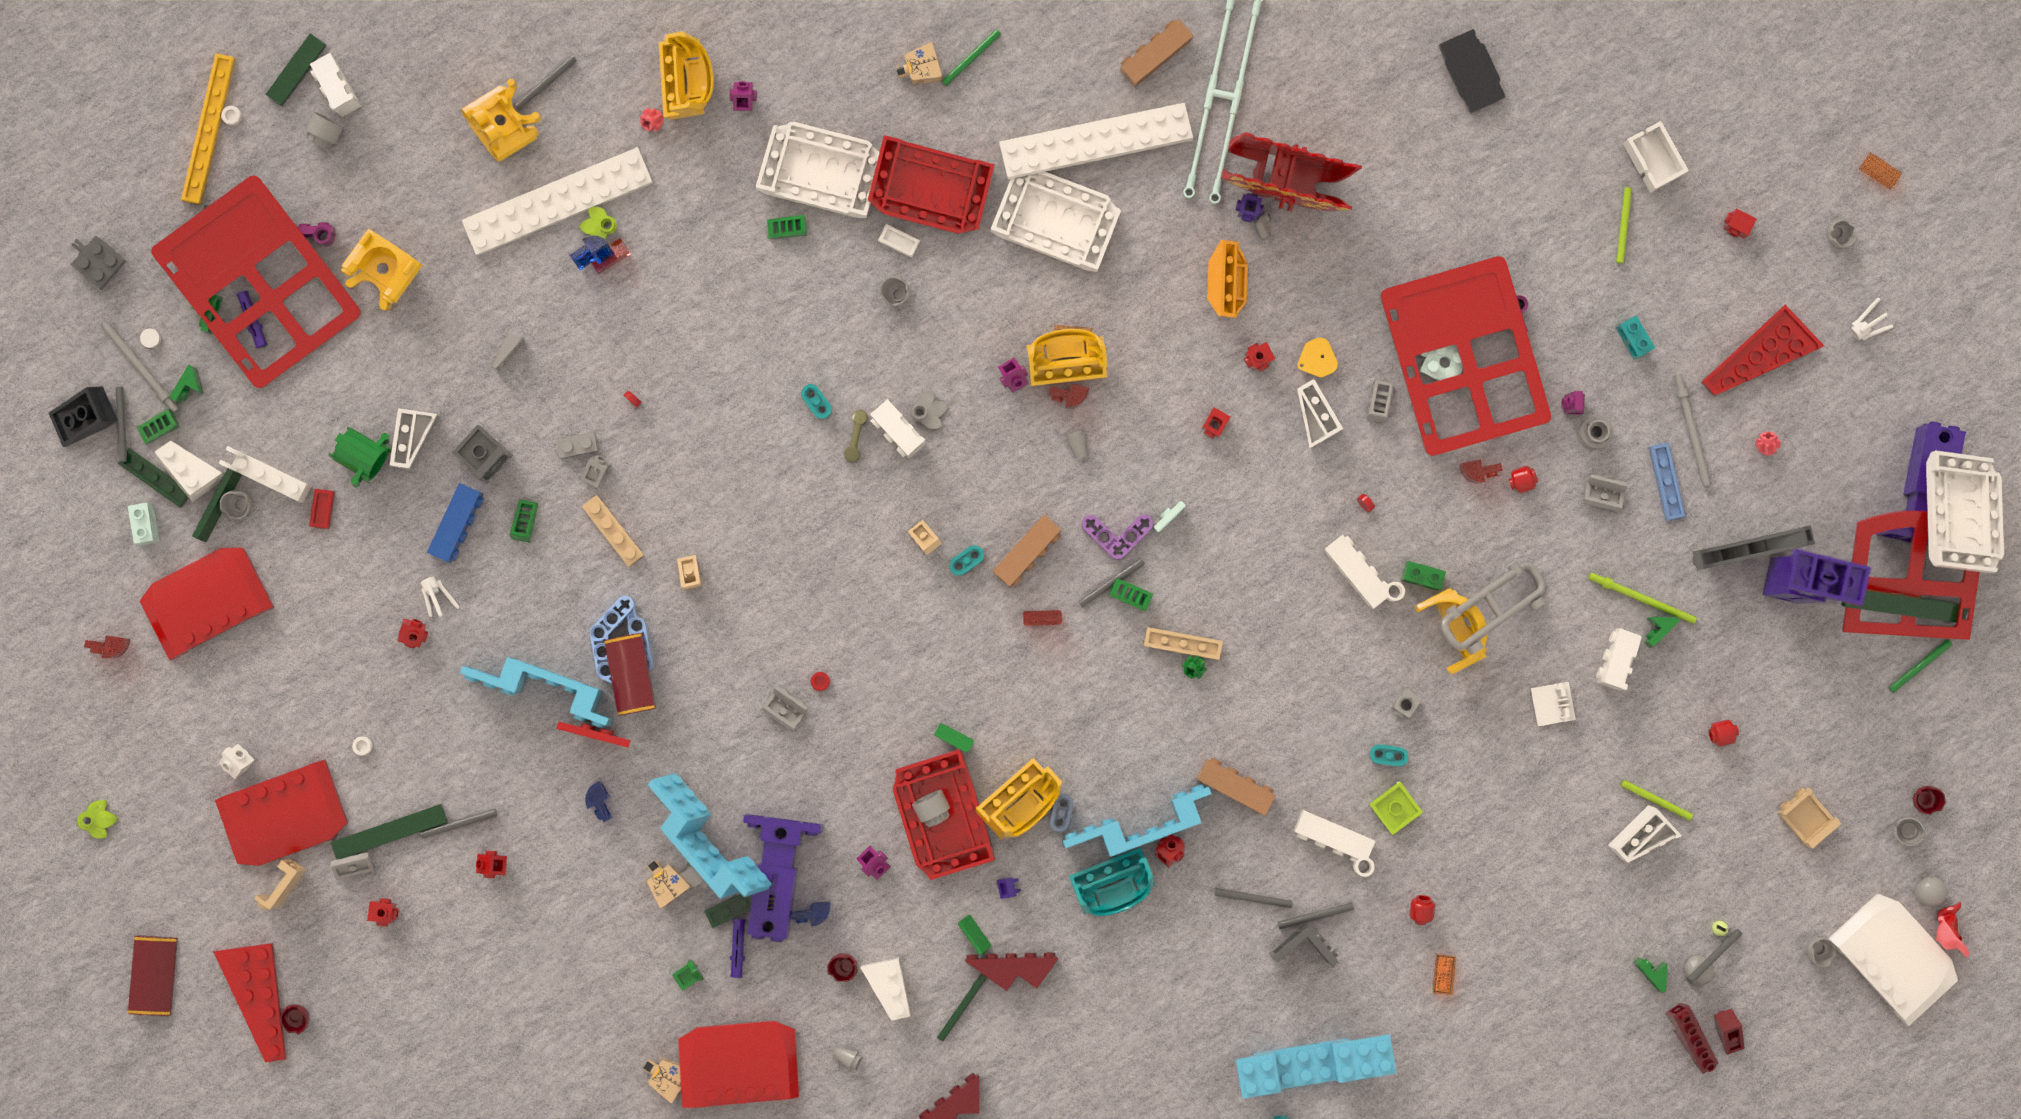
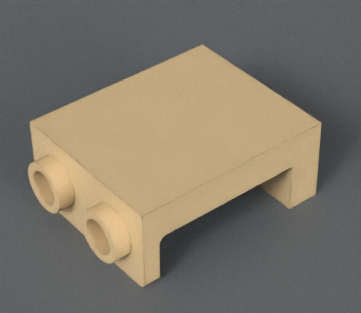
M1801 788L1794 794L1795 798L1791 801H1785L1780 806L1781 810L1777 814L1807 848L1813 849L1840 826L1841 822L1831 816L1813 795L1811 788Z
M292 859L281 860L277 867L284 871L286 875L270 896L267 894L256 895L254 899L258 901L257 905L264 910L280 908L306 869Z

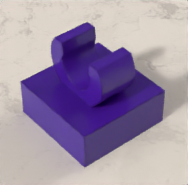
M1013 877L996 880L1001 899L1017 896L1016 893L1021 891V889H1015L1014 882L1019 881L1018 878L1013 879Z

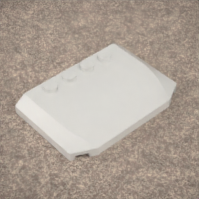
M790 122L788 125L783 126L775 125L772 128L757 180L756 190L766 195L851 217L867 218L871 204L867 199L879 151L867 140L797 122Z
M1041 172L1010 180L990 231L998 237L1081 269L1097 272L1121 210L1105 194L1050 173Z
M1942 451L1930 453L1926 463L1929 559L1935 567L1985 573L1997 572L1998 568L1996 566L2004 555L2002 478L1999 472L1996 473L1992 465L1994 463L1993 458Z
M1876 894L1828 938L1832 940L1835 948L1852 963L1893 1008V1012L1906 1026H1910L1958 981L1952 959L1900 902L1880 894Z

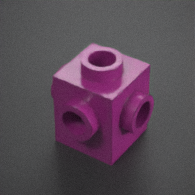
M734 82L733 90H730L729 93L730 101H733V111L753 110V102L757 101V90H753V82Z
M1015 358L998 366L1002 375L999 378L1004 388L1008 387L1012 393L1029 384L1026 376H1028L1026 369L1023 365L1020 366Z
M871 846L856 858L863 866L861 870L868 877L872 875L876 880L891 867L886 861L888 857L881 850L877 852Z

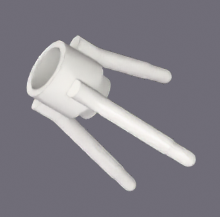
M1877 298L1852 323L1853 327L1850 328V331L1858 341L1861 339L1865 341L1869 337L1893 328V325H1889L1870 332V327L1887 317L1886 313L1869 324L1865 321L1861 322L1877 305L1880 298Z
M435 576L421 581L423 587L421 590L425 598L429 617L433 616L429 596L432 598L439 617H442L441 609L435 597V594L439 592L438 588L441 589L456 609L460 608L442 585L441 580L436 581Z

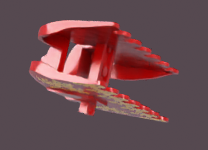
M1247 132L1230 140L1228 146L1229 153L1257 161V164L1253 171V179L1246 178L1237 173L1232 174L1223 169L1221 178L1226 182L1250 191L1257 196L1275 197V201L1280 202L1279 209L1284 208V203L1288 204L1287 211H1292L1293 204L1321 211L1352 210V206L1348 205L1344 200L1316 192L1315 185L1318 182L1338 183L1362 169L1361 165L1345 163L1343 160L1336 158H1327L1323 154L1308 152L1307 147L1298 148L1299 145L1297 144L1290 147L1288 144L1276 143L1268 138L1255 137ZM1268 155H1276L1269 184L1263 183L1262 180Z

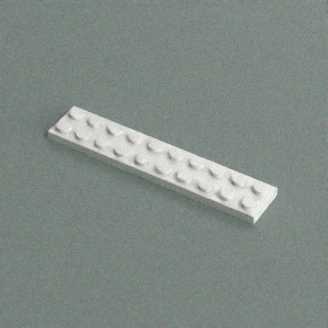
M1185 103L1000 141L999 145L1007 179H1013L1193 140Z
M637 147L463 219L462 222L474 252L479 256L583 213L588 208L597 207L653 184Z

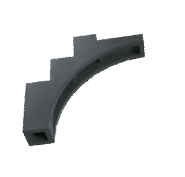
M1810 525L1693 551L1692 560L1698 571L1813 545L1815 540Z

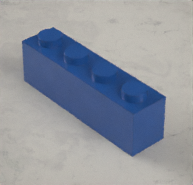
M461 483L458 484L428 548V554L449 563L457 559L460 552L458 550L460 543H464L468 535L466 533L469 525L472 526L475 521L476 515L474 513L483 504V493Z

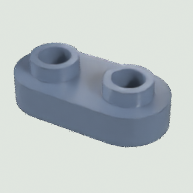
M1060 794L1053 805L1050 825L1056 832H1063L1069 827L1074 803L1068 794ZM1061 800L1067 801L1066 807L1060 805ZM1059 818L1063 820V825L1061 826L1056 824V820Z

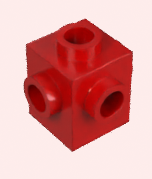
M1267 342L1261 345L1256 343L1248 347V351L1245 353L1246 357L1244 358L1248 368H1252L1253 371L1258 369L1259 372L1269 368L1268 364L1275 360Z
M403 618L397 642L404 643L409 648H420L421 643H425L428 636V631H425L426 624H423L418 619L408 620Z
M1170 834L1168 837L1165 836L1158 842L1155 856L1169 868L1175 861L1178 863L1185 856V843L1180 837H1175L1173 834Z
M486 850L485 854H478L476 873L484 874L483 878H495V875H506L507 856L497 855V851Z
M380 898V901H370L367 921L376 922L377 926L388 927V924L394 923V920L398 918L399 909L396 908L397 903H391L392 899Z

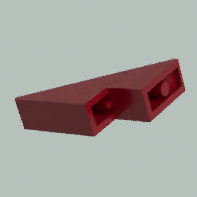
M1046 952L1044 956H1036V953H1024L1025 957H1017V953H1007L1005 957H997V954H986V958H978V954L966 955L965 962L1007 991L1017 976H1020L1037 989L1057 962L1058 957L1055 955V952Z
M1680 1002L1667 1011L1665 1015L1674 1026V1033L1701 1073L1712 1072L1719 1063L1691 1007Z
M971 1073L964 1079L966 1083L961 1087L959 1085L953 1087L949 1091L950 1095L947 1098L941 1097L934 1103L935 1107L930 1111L928 1109L924 1110L919 1115V1118L957 1119L956 1114H980L979 1074Z

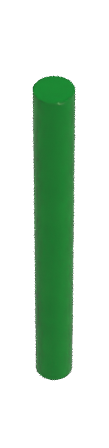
M997 29L992 32L942 80V83L948 86L1001 33Z
M1948 639L1889 686V690L1892 693L1896 692L1953 645L1952 642Z

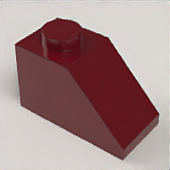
M1733 1009L1720 1011L1718 1014H1715V1027L1726 1055L1745 1049L1742 1025Z

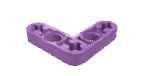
M1093 515L1086 516L1082 521L1084 531L1112 558L1117 560L1122 559L1153 527L1152 518L1148 515H1141L1117 538ZM1093 519L1095 521L1094 526L1097 529L1101 526L1103 529H1100L1096 536H1094L1092 533L1095 530L1091 527L1089 529L1086 528V520L1091 521ZM1141 519H1148L1149 528L1143 527L1140 530L1143 534L1140 536L1139 532L1132 527L1136 525L1138 528L1141 525ZM1106 532L1109 534L1110 539L1107 543L1100 542V533ZM1128 532L1136 534L1137 539L1135 542L1130 543L1126 540ZM1122 539L1126 545L1130 546V548L1127 549L1125 546L1121 550L1123 554L1121 556L1119 554L1115 556L1113 554L1115 551L1113 547H1120L1122 543L1119 541Z

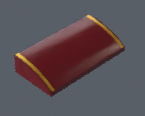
M643 633L604 640L618 716L656 709Z
M147 935L134 936L128 1014L171 1015L178 938Z

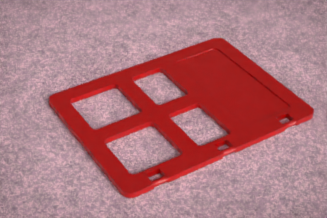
M255 175L249 176L155 244L151 250L153 257L256 388L265 387L358 319L361 314L360 308L262 180ZM290 241L306 260L307 266L276 289H272L256 269V265ZM173 262L179 271L173 274L167 265ZM243 275L260 295V300L231 322L225 323L209 303V299ZM318 277L342 307L343 312L309 336L286 308L283 301L313 278ZM208 310H210L216 318L212 322H210L204 314ZM271 311L296 342V347L262 370L239 342L237 334L265 313ZM245 358L253 365L249 370L241 362Z
M1496 256L1389 287L1381 292L1380 298L1423 445L1428 455H1439L1546 424L1551 420L1550 408L1505 258ZM1396 309L1399 320L1392 321L1390 310ZM1510 329L1518 350V358L1478 368L1470 341ZM1455 345L1462 363L1463 373L1433 383L1423 384L1415 357ZM1413 366L1415 377L1409 378L1406 367ZM1519 371L1524 372L1535 408L1534 413L1501 423H1494L1483 388V382ZM1467 387L1479 421V429L1446 439H1439L1428 405V398ZM1423 424H1430L1432 434L1426 435Z

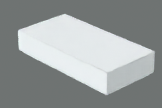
M886 224L878 242L913 258L920 240Z

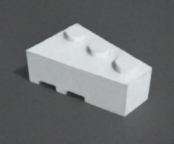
M331 53L310 64L313 69L310 72L314 79L319 81L321 85L320 90L324 97L328 98L329 106L334 114L338 113L343 117L361 107L360 102Z
M1314 379L1297 389L1310 449L1343 430Z
M888 399L870 414L873 418L871 420L872 424L877 429L880 427L885 432L883 436L890 444L894 442L898 446L896 450L903 458L907 456L910 459L926 445L925 439L914 430V427L905 420Z
M398 408L390 467L411 469L437 418V414Z
M172 441L155 451L159 462L192 502L217 486L223 478L220 471Z
M1621 628L1612 631L1609 642H1611L1609 650L1606 649L1603 654L1602 660H1605L1603 667H1600L1596 674L1598 684L1617 691L1627 690L1628 684H1625L1628 674L1631 675L1633 668L1630 667L1633 659L1636 658L1642 636Z
M1648 805L1608 846L1621 860L1628 863L1682 835L1656 808Z
M899 957L861 965L860 968L891 1021L910 1017L911 1012Z

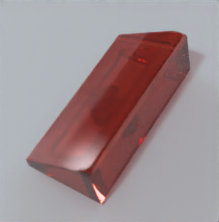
M619 238L588 259L596 272L600 274L631 253L622 239Z
M1060 610L1023 612L1024 626L1062 624V613Z

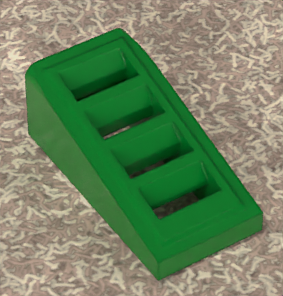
M805 215L767 220L769 239L807 236ZM788 222H792V231L790 232ZM796 222H799L800 230L796 231ZM777 223L778 233L774 234L773 224ZM781 223H784L785 232L781 233Z
M167 409L141 424L137 429L147 445L180 428V425L174 413ZM165 418H167L170 424L169 426L166 425L164 421ZM159 421L161 422V424H162V426H163V428H164V429H162V430L160 429V427H159V425H158V423H157V422H159ZM154 424L157 433H154V431L151 428V425ZM145 428H147L149 433L151 434L149 438L147 437L144 431Z
M519 499L509 534L511 539L530 543L538 503ZM522 507L532 509V511H524ZM521 515H524V516H529L530 518H529V519H525V518H520V516H521ZM519 523L528 524V525H527V527H525V526H520Z
M1116 578L1109 596L1137 609L1146 611L1153 593ZM1120 585H1124L1120 596L1117 595ZM1130 588V592L1126 599L1124 598V596L1126 594L1127 589ZM1135 591H1137V596L1133 602L1131 600L1133 598ZM1142 595H1145V596H1144V599H1143V601H1142V603H1141V605H1140V604H1139L1140 599H1141Z

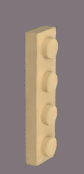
M598 495L582 506L628 567L644 556Z
M1147 627L1144 641L1145 647L1193 656L1198 655L1199 657L1220 660L1223 641L1150 627Z

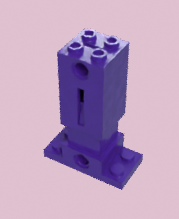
M1932 421L1929 424H1923V426L1916 428L1903 495H1908L1905 511H1928L1926 463L1930 453L1942 451L1962 454L1966 431H1961L1960 427L1957 426L1942 427L1941 423ZM1913 527L1888 530L1876 535L1912 543Z
M1793 549L1792 556L1770 558L1762 595L1797 604L1822 603L1830 600L1863 606L1871 567L1800 549Z
M746 814L744 815L743 823H748L747 827L760 828L762 825L760 841H764L762 863H758L757 867L772 883L769 889L752 895L747 934L752 935L751 938L763 940L764 937H771V941L782 942L789 937L798 873V868L794 867L797 846L802 845L803 831H805V835L818 836V833L823 832L824 824ZM780 828L786 830L787 835L785 838L779 837L778 830ZM766 921L773 923V930L766 929Z

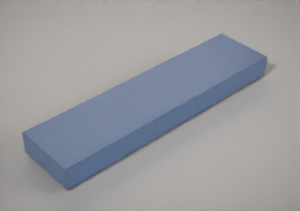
M1669 442L1650 446L1649 451L1665 521L1684 518L1686 515Z

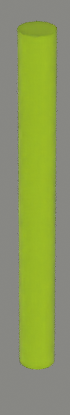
M1629 187L1624 188L1616 263L1619 264L1624 263L1632 194V188Z
M1625 779L1621 782V787L1689 821L1692 819V813Z

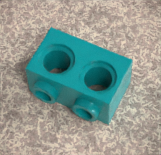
M1637 315L1615 327L1634 360L1655 349L1653 342Z

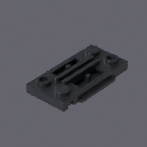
M1474 29L1439 44L1440 51L1445 59V65L1470 114L1506 97L1499 83L1501 80L1485 45L1477 39Z

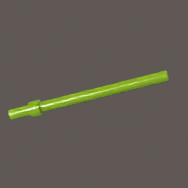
M1592 572L1588 576L1589 580L1601 584V587L1607 590H1615L1692 624H1695L1697 617L1613 582V579L1605 576L1604 578Z

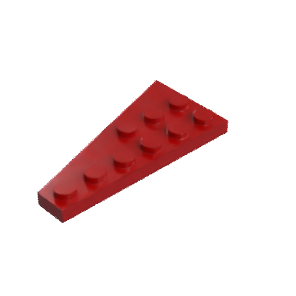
M1785 304L1701 383L1715 396L1824 347V345Z
M273 943L213 951L264 1061L285 1060L286 1051L283 1027L280 1022L281 1009Z

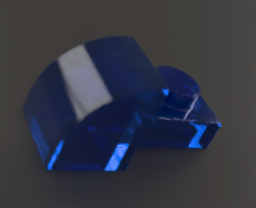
M589 236L582 239L585 245L569 256L578 269L582 270L595 260L598 264H601L615 253L604 238Z
M602 781L594 783L588 789L585 803L587 809L596 807L594 812L599 821L607 822L613 817L604 801L611 797Z
M831 901L811 902V910L792 911L791 920H796V923H807L808 919H811V927L817 926L828 917L831 910Z

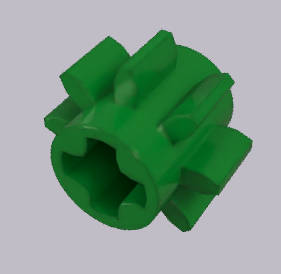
M1189 655L1182 664L1184 674L1191 679L1195 677L1200 679L1207 670L1205 661L1198 655L1194 658Z

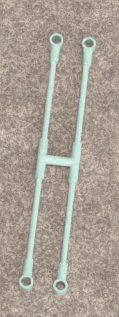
M1227 0L1225 19L1213 74L1210 77L1206 94L1205 110L1193 165L1188 177L1187 186L1183 191V196L1186 199H1191L1195 194V173L1209 109L1212 107L1213 98L1218 97L1232 100L1231 115L1218 175L1209 197V202L1213 205L1220 202L1221 175L1226 161L1235 115L1238 112L1256 18L1259 16L1263 0H1253L1251 24L1239 79L1236 81L1234 93L1216 89L1218 68L1230 13L1233 10L1235 1ZM1191 190L1192 195H1186L1185 191ZM1217 196L1218 201H1213L1211 197Z

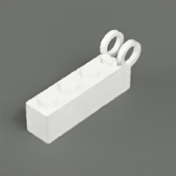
M229 446L226 447V450L237 456L232 465L222 460L219 461V464L296 501L304 503L312 487L311 485Z
M1341 535L1323 550L1371 610L1385 599L1395 602L1403 598L1405 594L1404 586L1399 582H1391L1389 584L1384 580L1381 582L1377 577L1379 574L1376 569L1366 564V557L1352 547L1354 543L1348 536L1344 537ZM1391 586H1396L1399 589V596L1397 598L1389 595V588Z
M1301 811L1294 828V832L1298 833L1296 837L1305 841L1308 838L1315 840L1314 845L1324 849L1326 846L1333 848V853L1343 856L1344 853L1350 855V860L1354 861L1353 870L1360 876L1366 877L1373 873L1374 863L1369 858L1375 840L1307 811ZM1362 860H1366L1369 863V869L1364 873H1361L1358 869V864Z

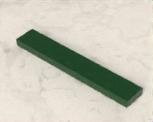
M442 804L332 841L331 845L336 860L447 823L448 821Z

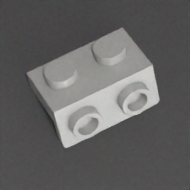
M1590 475L1585 484L1583 503L1620 512L1623 507L1624 492L1628 484L1620 480L1604 478L1600 475Z
M777 686L761 710L793 732L805 716L808 707L802 700L792 697L786 689Z

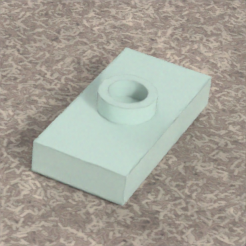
M1180 501L1172 510L1167 508L1160 515L1162 519L1153 529L1157 533L1162 531L1186 505Z

